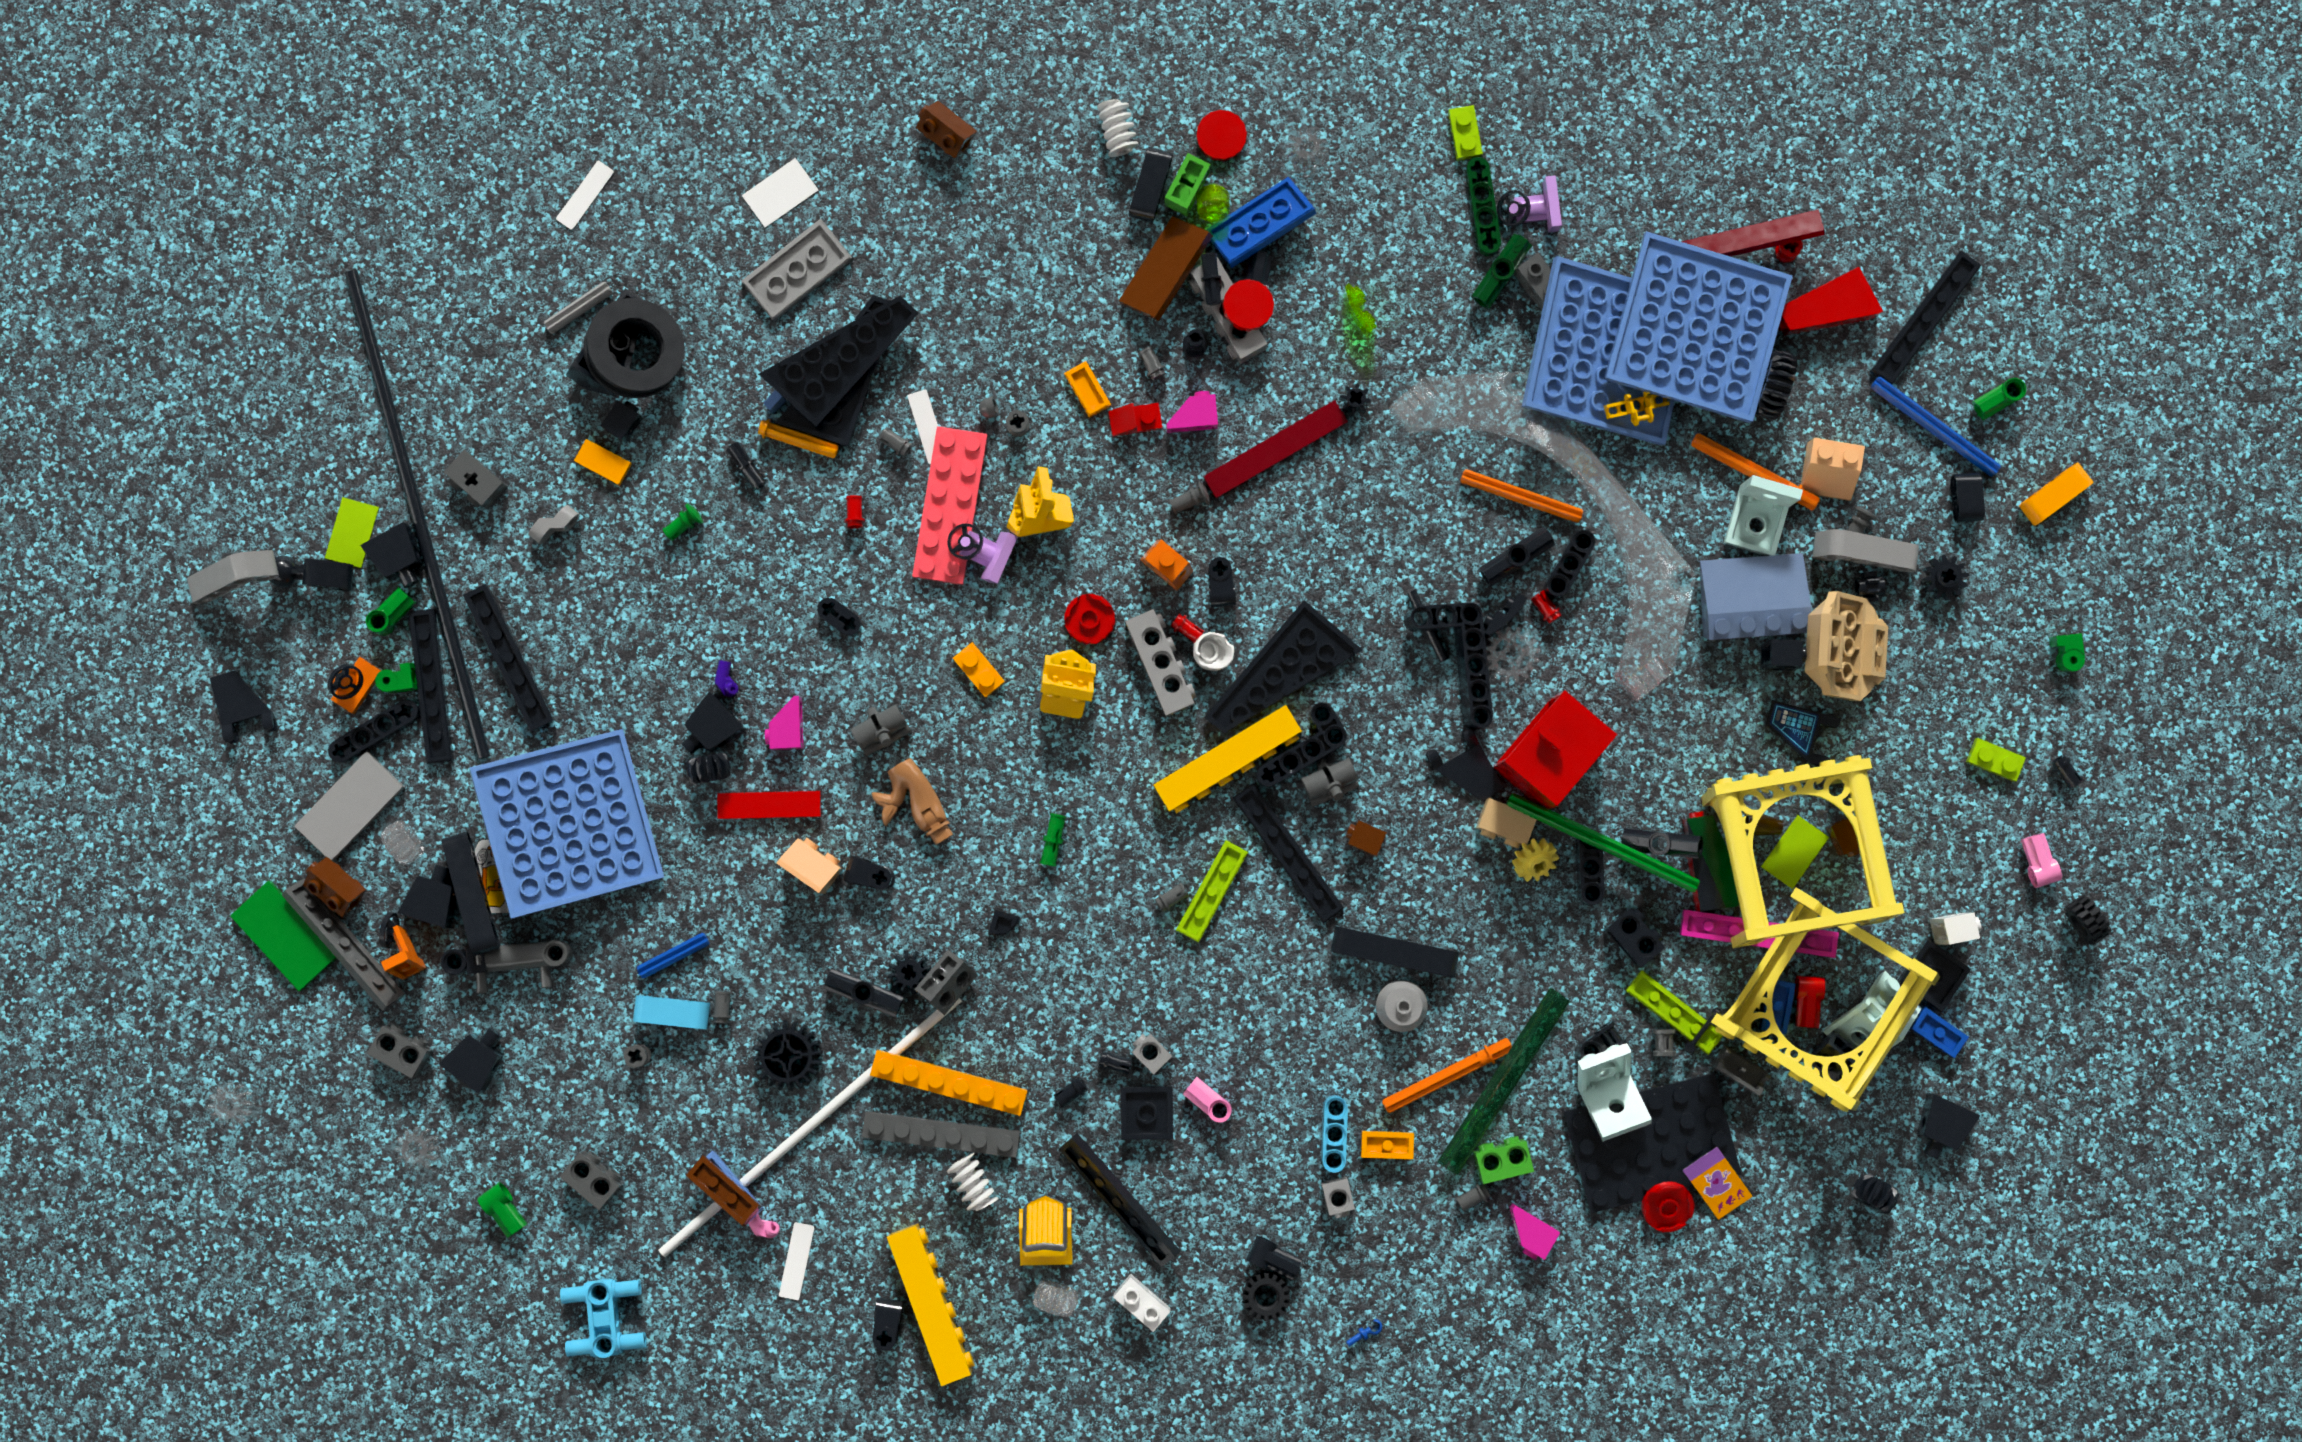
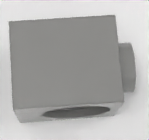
M1151 1033L1147 1037L1142 1034L1132 1044L1135 1047L1132 1053L1153 1075L1172 1057ZM1146 1045H1154L1157 1048L1158 1054L1154 1059L1144 1057L1142 1051Z
M1347 1177L1321 1182L1328 1214L1335 1215V1218L1349 1216L1350 1211L1355 1210ZM1335 1192H1343L1345 1194L1343 1204L1334 1205L1331 1202V1197Z

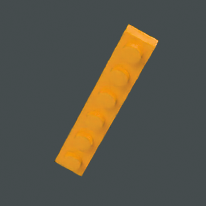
M878 1049L870 1072V1076L1021 1116L1027 1090Z

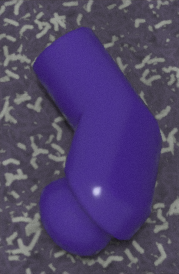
M719 660L715 685L723 695L732 697L738 693L739 687L729 676L731 662Z

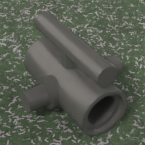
M896 704L882 712H877L874 707L867 710V720L851 728L853 736L866 756L890 746L891 743L912 732Z
M1349 758L1333 765L1327 764L1325 759H1319L1316 762L1317 772L1301 778L1312 807L1333 798L1334 800H1340L1343 798V794L1360 787L1357 774Z

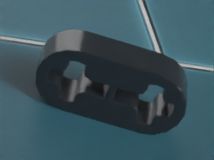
M824 598L819 602L817 606L819 616L839 632L848 637H853L861 631L862 622L860 618L837 600ZM832 603L835 604L833 609L839 615L835 617L829 613L825 616L824 605L830 606ZM844 617L848 621L854 618L856 628L845 631L846 625L840 621L841 618Z

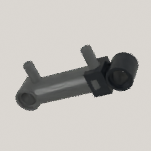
M561 940L500 945L499 949L477 956L472 954L470 947L466 948V950L451 949L446 951L441 957V967L446 973L451 975H461L466 972L467 974L476 973L478 994L487 993L486 972L540 968L541 987L551 988V967L563 966L569 963L573 956V950L569 943ZM556 946H559L563 951V956L558 961L552 956V950ZM455 955H459L462 960V964L458 969L452 965V958Z

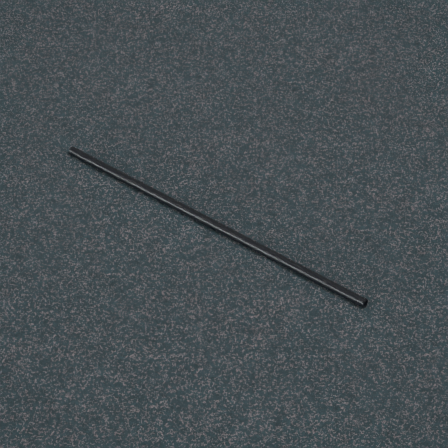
M351 270L345 273L475 751L478 760L488 758L491 755L358 271Z

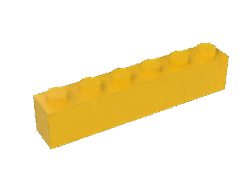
M1285 705L1155 783L1153 786L1169 812L1174 810L1177 814L1190 806L1188 801L1192 798L1197 797L1200 800L1212 793L1209 788L1217 783L1222 787L1232 781V774L1241 770L1243 774L1256 766L1254 764L1255 760L1260 757L1266 760L1278 753L1275 748L1283 743L1288 747L1298 741V734L1302 730Z
M915 1224L887 1236L888 1243L941 1386L970 1376L972 1367L975 1366L970 1351L965 1352L962 1344L966 1342L962 1328L955 1325L953 1318L957 1317L952 1302L947 1303L944 1295L947 1292V1287L943 1277L938 1278L935 1268L938 1267V1263L934 1253L929 1254L926 1243H929V1238L925 1228L920 1229L919 1224Z

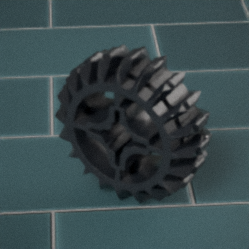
M1775 350L1772 352L1755 415L1768 420H1776L1781 416L1793 388L1797 372L1796 368L1798 366L1797 357L1785 351Z
M784 1020L782 1022V1029L777 1022L773 1023L774 1032L769 1028H765L764 1033L767 1038L763 1036H758L757 1038L763 1045L753 1047V1050L761 1052L760 1055L752 1057L753 1061L761 1060V1065L756 1066L755 1070H765L760 1079L764 1080L770 1076L771 1079L768 1081V1086L770 1087L778 1081V1090H782L784 1084L787 1083L788 1091H792L794 1088L793 1082H795L800 1089L803 1087L802 1078L807 1083L812 1082V1078L808 1074L809 1072L813 1075H818L819 1073L813 1065H822L823 1061L815 1059V1056L822 1055L823 1050L815 1051L814 1046L820 1045L821 1041H811V1038L816 1033L812 1031L806 1035L805 1032L808 1029L806 1024L800 1030H797L798 1021H793L791 1028H789L788 1020ZM790 1034L799 1037L805 1043L807 1050L796 1049ZM779 1035H782L783 1041H781L780 1050L768 1053L772 1041ZM787 1048L790 1049V1052L793 1051L794 1054H800L791 1058L789 1062H786V1059L782 1057H776L785 1053ZM808 1058L804 1070L797 1076H794L795 1062L798 1059ZM769 1061L781 1063L785 1076L776 1073L771 1068Z

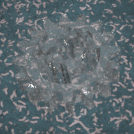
M1510 627L1505 628V634L1498 630L1495 632L1497 639L1490 637L1488 641L1492 646L1486 647V652L1489 653L1487 661L1491 663L1488 671L1493 669L1496 671L1494 678L1503 675V682L1505 683L1508 682L1510 677H1512L1514 683H1517L1520 675L1524 680L1527 679L1528 674L1526 671L1535 672L1536 669L1532 664L1540 662V659L1534 657L1535 654L1540 652V649L1533 648L1537 640L1532 639L1529 641L1530 632L1527 631L1521 635L1519 627L1515 629L1514 633L1511 632ZM1516 639L1524 643L1526 647L1522 648L1518 645ZM1504 640L1502 651L1495 652L1497 645ZM1510 649H1512L1513 653L1518 654V656L1514 658V662L1512 661L1511 657H1506V654L1510 651ZM1528 658L1527 664L1520 670L1521 660ZM1502 662L1504 665H1506L1508 667V671L1502 669L1498 665V663Z

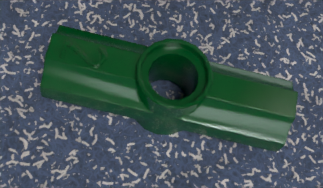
M1514 233L1471 295V298L1480 306L1490 309L1531 249L1532 244L1523 236ZM1498 266L1505 267L1508 275H1498L1495 268Z

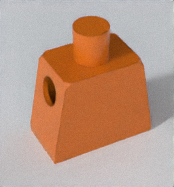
M1161 539L1156 540L1140 559L1176 591L1194 572L1190 563Z

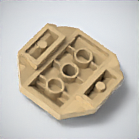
M1839 591L1828 592L1827 598L1808 615L1805 673L1822 689V695L1849 701H1861L1871 692L1875 685H1879L1886 677L1888 626L1883 619H1879L1874 607L1867 598Z

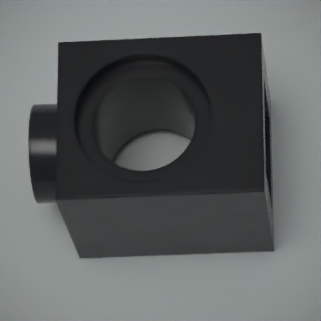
M617 400L600 426L627 444L643 418L637 413L639 408L628 401L622 404Z

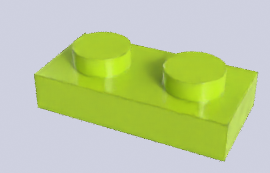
M1474 105L1449 109L1448 116L1457 161L1482 157L1483 152Z
M1975 738L1966 763L2016 782L2026 757L1980 738Z

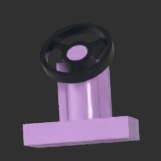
M1556 176L1545 177L1542 182L1543 195L1527 196L1517 190L1506 192L1500 198L1497 205L1499 220L1511 227L1528 222L1547 220L1548 233L1558 232L1562 222ZM1512 194H1520L1522 197H1516L1514 198V201H1512L1508 196ZM1504 201L1508 203L1507 212L1510 215L1507 222L1502 216Z
M965 523L951 530L947 539L949 551L955 557L962 560L970 559L985 566L981 579L989 583L998 584L1018 537L1009 532H1000L995 543L983 537L977 527ZM967 527L975 529L978 534L972 531L968 532ZM962 528L963 535L959 537L958 545L952 549V537L957 530Z

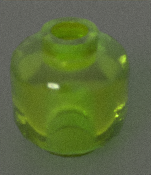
M1209 184L1198 192L1197 212L1202 219L1209 222H1218L1228 216L1230 212V195L1223 186Z

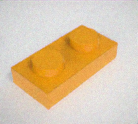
M973 642L953 657L954 661L985 698L1005 683Z
M1361 1131V1158L1413 1159V1132Z

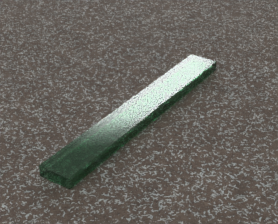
M1550 987L1437 1163L1454 1174H1459L1570 1002L1567 998Z

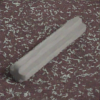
M606 282L600 283L545 320V327L551 334L557 332L612 295L611 288Z

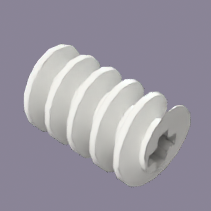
M1118 99L1103 101L1097 105V110L1100 111L1099 118L1103 121L1101 126L1105 131L1104 139L1108 140L1106 147L1110 150L1108 153L1109 157L1125 155L1139 145L1137 141H1130V139L1136 136V132H1128V129L1132 128L1134 123L1126 122V119L1132 115L1130 112H1123V110L1129 107V103H1121Z
M974 1153L955 1162L947 1170L948 1174H957L952 1179V1183L961 1182L957 1192L966 1191L965 1196L961 1199L962 1202L971 1201V1204L966 1208L967 1211L981 1210L998 1200V1197H989L994 1192L993 1188H984L989 1183V1180L979 1179L983 1175L984 1170H975L979 1161H970Z

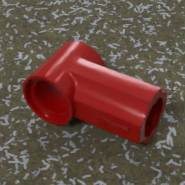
M1797 975L1794 996L1797 999L1795 1026L1819 1028L1821 1001L1825 996V979L1823 977Z

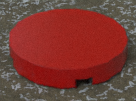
M1217 110L1210 112L1202 118L1197 127L1196 140L1206 157L1214 161L1224 162L1242 152L1246 144L1247 131L1244 122L1238 115L1231 111Z
M1246 279L1230 286L1224 296L1222 307L1224 316L1234 327L1239 330L1253 331L1260 329L1268 322L1273 314L1274 301L1272 294L1265 285L1259 281Z
M1093 593L1084 594L1074 598L1067 606L1064 615L1065 627L1069 635L1077 642L1085 645L1098 644L1106 640L1112 633L1115 625V613L1111 604L1102 596Z
M1662 1182L1654 1185L1647 1191L1642 1200L1641 1210L1644 1219L1651 1227L1660 1232H1674L1682 1229L1688 1219L1692 1218L1695 1204L1692 1195L1683 1185L1676 1182Z

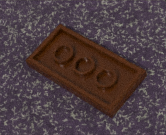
M1172 216L1120 297L1119 302L1128 308L1159 321L1213 235L1207 230Z

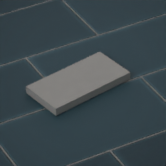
M819 219L741 282L774 322L852 261L853 258L823 220Z
M366 751L294 827L324 856L334 862L405 786L375 757Z

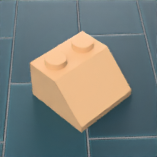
M1820 438L1811 439L1807 442L1801 479L1802 488L1817 496L1851 501L1861 473L1865 446Z
M808 838L804 841L797 839L781 856L777 864L816 892L825 894L843 869L838 866L840 860L828 852L825 856L817 851L819 846Z

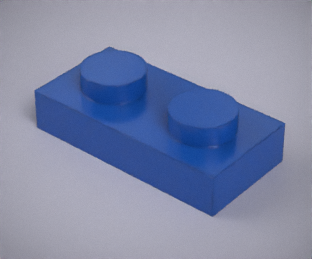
M1778 980L1773 993V1013L1782 1034L1787 1035L1796 984ZM1763 1004L1762 1012L1765 1013L1767 1011V1007L1765 1004ZM1761 1018L1759 1029L1766 1031L1770 1027V1022L1765 1018Z
M1922 1007L1910 1027L1912 1031L1951 1058L1957 1056L1969 1036L1926 1007Z

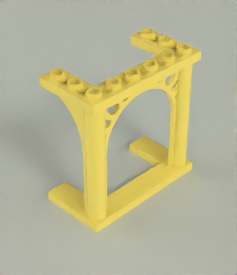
M1861 755L1847 757L1845 761L1837 764L1835 760L1823 761L1819 763L1820 767L1810 768L1809 764L1793 767L1794 771L1785 773L1783 769L1768 771V776L1758 777V773L1742 776V780L1733 782L1732 778L1717 780L1716 784H1712V787L1708 788L1707 792L1701 796L1703 807L1712 806L1721 822L1745 930L1731 938L1732 948L1756 945L1769 938L1860 923V926L1882 923L1904 913L1902 903L1896 904L1867 771L1872 768L1870 758L1861 759ZM1825 780L1822 790H1816L1813 787L1814 782L1818 785ZM1843 783L1844 788L1840 795L1832 796L1829 793L1830 785ZM1791 785L1796 787L1795 792L1790 791L1789 787ZM1770 790L1773 793V797L1765 799L1759 791L1769 793ZM1850 793L1851 798H1848L1851 806H1846L1842 800ZM1794 795L1816 796L1838 807L1849 819L1855 831L1872 908L1769 926L1753 852L1754 831L1763 813L1775 802ZM1744 796H1755L1760 802V809L1752 810L1748 808L1744 803ZM1742 812L1752 816L1751 823H1745L1746 816L1742 817Z
M1796 887L1791 897L1797 902V905L1785 923L1837 913L1823 906L1818 900ZM1855 924L1838 926L1841 930L1908 969L1910 973L1870 1036L1860 1046L1838 1056H1816L1792 1045L1780 1031L1773 1013V993L1777 981L1808 932L1776 937L1733 1006L1724 1015L1716 1013L1711 1021L1716 1025L1714 1030L1732 1040L1735 1037L1740 1038L1744 1041V1048L1754 1054L1759 1050L1767 1055L1765 1061L1778 1069L1783 1065L1790 1070L1788 1075L1798 1082L1802 1083L1804 1079L1813 1084L1811 1090L1822 1097L1828 1094L1829 1097L1833 1098L1830 1103L1845 1112H1848L1849 1109L1856 1111L1861 1103L1859 1098L1931 984L1935 986L1940 976L1928 966L1914 958H1909ZM1761 1003L1766 1005L1767 1011L1765 1013H1754L1756 1008L1760 1010ZM1765 1018L1770 1022L1769 1029L1760 1033L1753 1031L1751 1028L1753 1021ZM1774 1034L1778 1037V1042L1772 1044L1773 1040L1766 1039L1763 1041L1761 1038ZM1787 1048L1785 1054L1779 1050ZM1796 1050L1798 1056L1796 1058L1791 1057V1051ZM1802 1058L1804 1059L1805 1066L1799 1063ZM1852 1058L1855 1060V1063L1850 1065L1851 1067H1853L1850 1073L1849 1068L1845 1063L1846 1059ZM1814 1062H1819L1823 1065V1077L1820 1076V1072L1816 1067L1813 1070L1812 1064ZM1832 1062L1838 1063L1842 1068V1078L1837 1082L1833 1081L1828 1074V1066Z

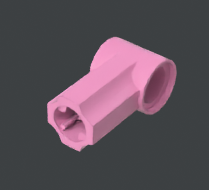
M2041 833L2021 839L2029 863L2027 871L2032 885L2035 888L2061 881L2062 872L2060 866L2052 858L2045 834Z
M1198 1077L1194 1079L1183 1093L1186 1098L1215 1122H1224L1232 1114L1231 1104ZM1215 1104H1225L1227 1107L1225 1117L1218 1118L1213 1114Z

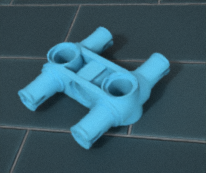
M602 1278L595 1281H587L583 1286L562 1288L560 1290L562 1304L585 1302L587 1304L590 1336L587 1339L566 1341L565 1352L567 1357L590 1354L593 1358H607L620 1355L624 1350L646 1348L647 1338L645 1332L623 1335L620 1332L617 1302L618 1298L641 1295L642 1286L640 1280L617 1282L614 1279ZM597 1285H601L606 1289L607 1295L605 1298H600L596 1295L595 1289ZM602 1338L610 1340L612 1344L610 1351H606L601 1347L600 1342Z

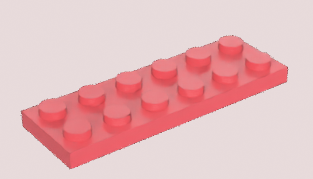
M937 426L914 562L913 578L964 585L968 560L955 557L949 551L947 539L954 527L965 523L974 524L988 438L987 434ZM967 527L968 532L973 530V528ZM962 528L957 530L952 537V549L958 545V539L963 535Z

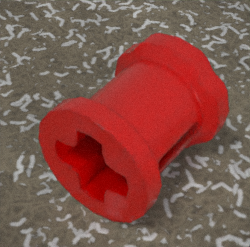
M1802 241L1776 246V258L1783 263L1792 262L1803 248ZM1787 245V247L1792 248L1793 251L1790 252L1789 249L1785 250L1784 247Z

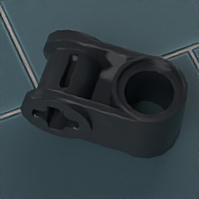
M1224 557L1214 558L1210 562L1208 570L1210 606L1212 608L1236 605L1231 563ZM1217 563H1222V567H1227V570L1223 572V576H1218V572H1213Z
M850 855L843 881L875 889H888L895 882V874L892 869ZM884 871L887 882H882L880 885V880L876 879V876Z
M1612 1020L1581 1041L1575 1049V1054L1581 1060L1585 1056L1584 1048L1589 1044L1594 1047L1596 1055L1606 1051L1610 1046H1621L1628 1042L1626 1039L1621 1038L1614 1027L1615 1022Z
M877 1298L872 1337L873 1344L877 1349L882 1351L889 1350L897 1342L903 1301ZM884 1331H887L888 1336L892 1337V1340H889L887 1344H883V1339L879 1338V1335H882Z

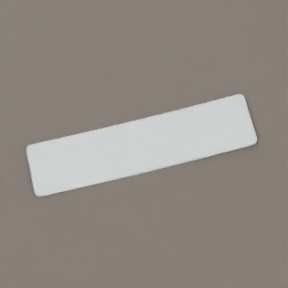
M597 161L556 217V220L572 230L614 171L602 162Z
M922 390L909 394L907 397L927 461L931 464L938 424L927 390Z
M794 1223L779 1292L780 1297L799 1300L814 1232V1226Z

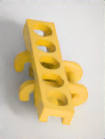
M1643 392V397L1630 399V394H1625L1624 401L1604 405L1607 419L1630 414L1631 422L1634 426H1638L1640 421L1647 420L1649 423H1652L1654 420L1652 409L1667 406L1670 403L1669 401L1667 402V398L1662 397L1663 402L1657 404L1655 402V398L1658 397L1657 395H1648L1650 394L1649 392ZM1633 401L1639 402L1640 408L1638 410L1634 408ZM1625 404V412L1621 411V405ZM1615 407L1617 409V413L1611 415L1609 413V408ZM1645 411L1646 415L1638 416L1637 412Z

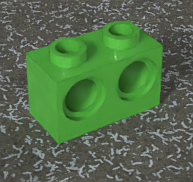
M1188 153L1165 196V206L1187 217L1210 174L1211 164Z
M1519 1136L1503 1139L1504 1144L1494 1146L1493 1142L1479 1145V1150L1473 1151L1480 1182L1487 1184L1534 1172L1527 1141L1524 1139L1519 1140ZM1513 1149H1520L1522 1153L1520 1161L1512 1163L1509 1160V1153ZM1489 1155H1494L1497 1160L1496 1166L1492 1169L1484 1167V1159Z

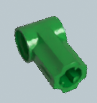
M2019 378L2008 379L1972 401L1973 409L1982 420H1985L2023 398L2026 393V385ZM2008 385L2016 389V397H2012L2007 393Z
M398 587L378 609L368 613L365 621L366 626L379 636H387L392 633L395 624L416 602ZM380 617H385V625L382 628L376 629V620Z
M498 1182L477 1198L481 1208L487 1215L494 1218L507 1238L527 1225V1222L512 1203L513 1198L509 1190L501 1182Z

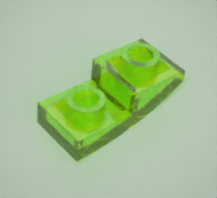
M1348 283L1343 291L1348 310L1356 325L1369 338L1376 330L1377 326L1374 324L1376 320L1368 311L1363 312L1361 310L1366 304L1364 299L1366 296L1363 291L1356 285L1352 287Z

